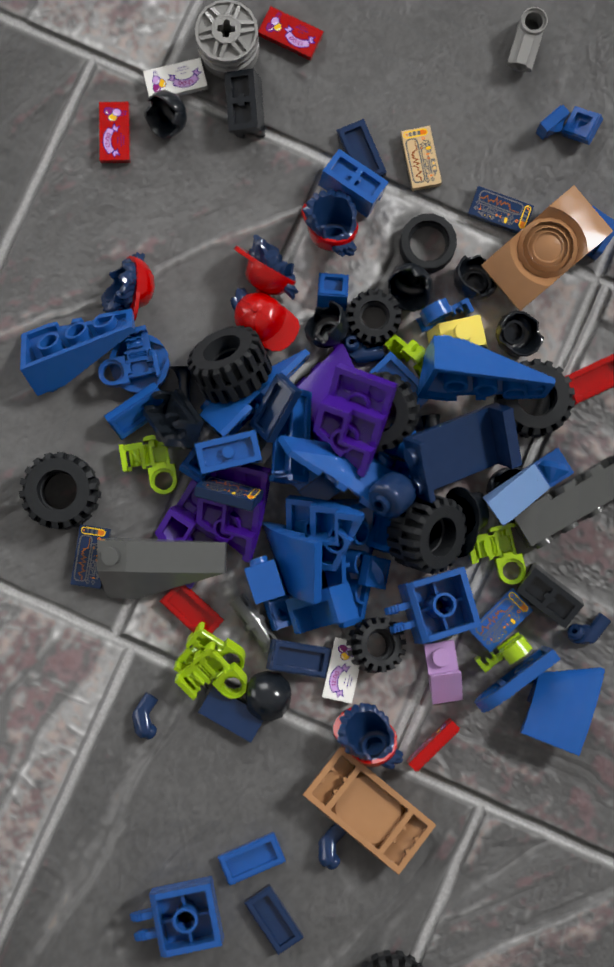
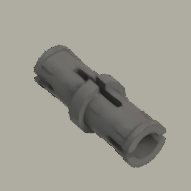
M244 592L231 601L229 605L243 622L244 630L251 633L262 651L266 653L269 651L271 638H277L264 621L266 618L263 613L259 614Z

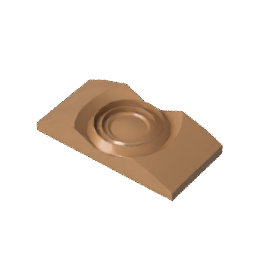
M574 185L487 259L481 267L513 305L521 311L608 237L613 230Z
M342 746L338 748L302 794L325 816L398 875L436 827L434 822L370 769L362 765L350 754H346Z

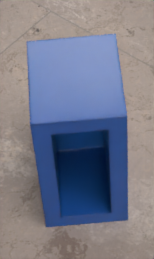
M265 555L249 561L250 567L244 570L255 605L286 595L275 559L268 560V557Z

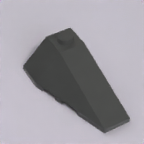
M108 537L97 540V572L107 598L139 599L226 573L227 542Z

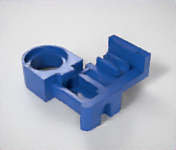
M468 297L452 306L449 305L446 298H443L422 309L419 313L421 317L417 318L416 321L423 333L432 329L438 323L446 322L445 318L450 315L454 318L457 315L456 311L459 315L463 312L465 317H470L475 310Z
M145 325L135 327V331L129 335L141 334V336L125 338L123 340L127 347L124 355H127L128 360H126L125 356L106 359L100 364L98 376L106 386L115 388L130 385V379L156 374L157 378L161 377L162 373L158 363V355L154 350H151L148 331ZM110 365H117L121 369V376L116 381H108L104 376L105 369Z

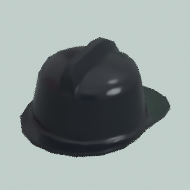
M458 486L450 489L446 494V498L456 501V504L461 506L462 513L466 517L464 525H467V532L464 535L466 539L461 547L462 552L459 557L457 556V558L467 556L473 550L478 532L488 523L489 508L483 499V493H472Z

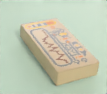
M430 126L401 131L400 136L412 191L441 186L442 181Z

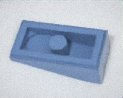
M532 463L489 492L483 499L501 525L504 526L550 489V486L536 465Z

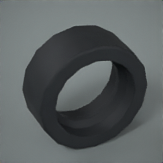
M433 213L420 214L412 218L404 226L399 240V253L404 263L420 265L428 273H435L444 269L451 261L457 247V236L453 226L444 217ZM422 227H433L442 233L445 239V249L439 258L432 261H424L413 254L410 240L416 230Z

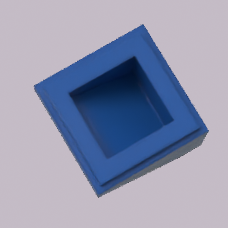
M319 273L317 306L326 308L329 307V301H334L346 311L349 275Z

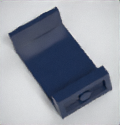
M496 402L403 438L405 447L403 455L409 467L410 480L414 485L415 495L430 503L436 501L434 490L497 464L511 469L522 465L513 408Z

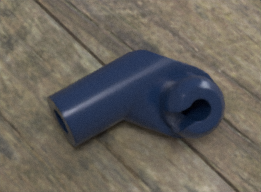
M354 335L347 336L342 343L350 358L358 364L381 361L385 357L382 345L367 348Z
M598 613L590 625H570L567 629L568 639L575 644H593L599 639L611 621L603 614Z
M148 692L144 694L133 711L132 720L136 735L139 738L150 740L155 737L157 728L151 723L149 714L158 702V699Z
M335 823L318 842V860L323 867L329 870L336 869L340 864V858L336 854V844L347 833Z

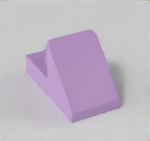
M454 640L423 644L432 704L463 700L462 674L458 669Z

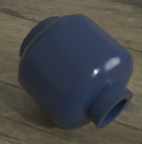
M390 472L381 477L370 488L368 496L370 504L377 514L393 519L399 517L414 503L416 495L414 485L407 476Z

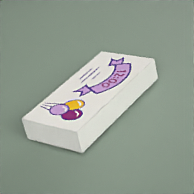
M201 58L143 71L149 97L155 92L164 89L178 96L208 89Z
M335 637L322 697L352 704L360 665H354L351 662L354 657L348 656L347 651L351 650V646H346L347 639Z

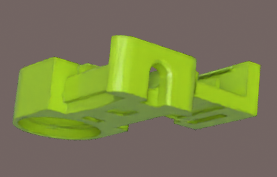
M394 334L384 345L399 360L404 358L408 362L412 359L416 363L413 368L420 377L426 349L420 346L414 339L407 344Z
M155 435L145 436L143 442L118 445L124 473L132 472L133 467L142 466L143 469H147V466H152L148 468L152 489L161 495H168L176 490L178 486L176 464L170 463L168 446L158 442ZM126 452L129 453L131 467H128ZM163 472L169 473L173 479L171 487L166 490L159 489L155 482L156 477Z
M508 523L504 526L490 527L487 533L477 536L475 546L469 553L470 563H479V559L489 557V560H493V557L498 556V558L494 559L498 578L505 584L514 585L520 583L525 577L526 568L522 553L517 554L511 527H516V525ZM508 562L516 563L520 570L518 577L513 580L507 579L503 574V567Z
M200 622L196 626L195 632H191L188 636L186 649L175 661L173 668L175 671L180 672L193 662L195 652L199 649L204 651L205 645L210 641L216 642L215 650L222 657L228 653L237 655L240 661L236 664L241 669L244 668L246 653L240 645L227 638L225 641H222L205 630V622Z
M517 632L497 647L499 653L495 655L491 652V659L485 657L486 663L481 661L480 656H476L474 659L486 673L494 665L502 661V657L510 665L517 662L532 649V646L522 634Z
M215 641L207 643L204 651L201 649L196 651L193 662L176 674L175 683L192 700L196 699L197 693L201 690L200 686L204 685L205 682L208 685L212 682V685L229 699L240 698L246 692L248 681L246 673L235 662L229 664L215 650ZM236 678L242 685L239 688H230L225 684V680Z

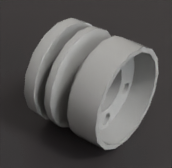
M218 0L206 6L199 14L195 25L199 58H201L205 69L214 76L225 79V72L253 68L257 63L260 49L257 20L252 11L241 2L234 0ZM229 31V37H223L225 32Z

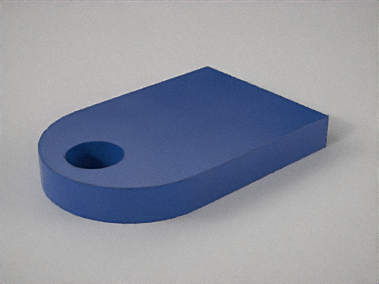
M542 646L484 690L474 703L482 713L492 710L558 662L560 657L554 649Z

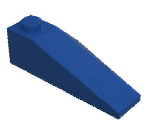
M434 335L425 350L417 396L418 398L440 401H457V396L475 395L476 400H486V397L495 394H503L505 399L545 398L554 387L555 378L465 339L453 338L449 335Z
M281 435L278 439V442L288 456L319 476L324 472L325 476L338 489L345 492L348 488L360 498L359 502L371 510L373 508L368 496L370 488L385 474L390 472L398 473L392 466L394 461L383 452L375 453L367 475L361 477L356 473L357 468L344 456L340 457L333 451L332 446L328 442Z

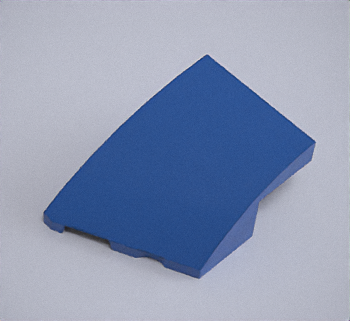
M289 495L285 498L286 529L305 533V538L322 541V570L336 571L361 526L365 513L331 501Z
M269 521L262 522L286 591L293 597L310 604L321 602L322 541L305 538V533L287 530L286 525Z
M595 667L543 672L535 678L527 699L530 705L520 733L580 756L597 705L605 669Z

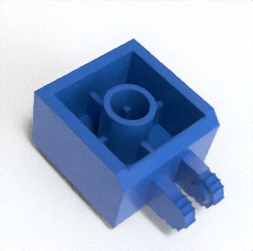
M465 567L449 569L398 585L402 603L384 608L385 615H394L405 610L408 621L395 623L389 629L391 634L411 629L415 644L433 642L482 626ZM436 601H442L443 608L437 610Z
M212 876L154 887L149 893L151 908L135 911L130 914V919L133 922L154 918L155 927L140 929L133 934L136 941L157 938L161 957L167 958L223 945L224 933ZM187 911L193 915L191 921H187L186 917H180L182 912Z

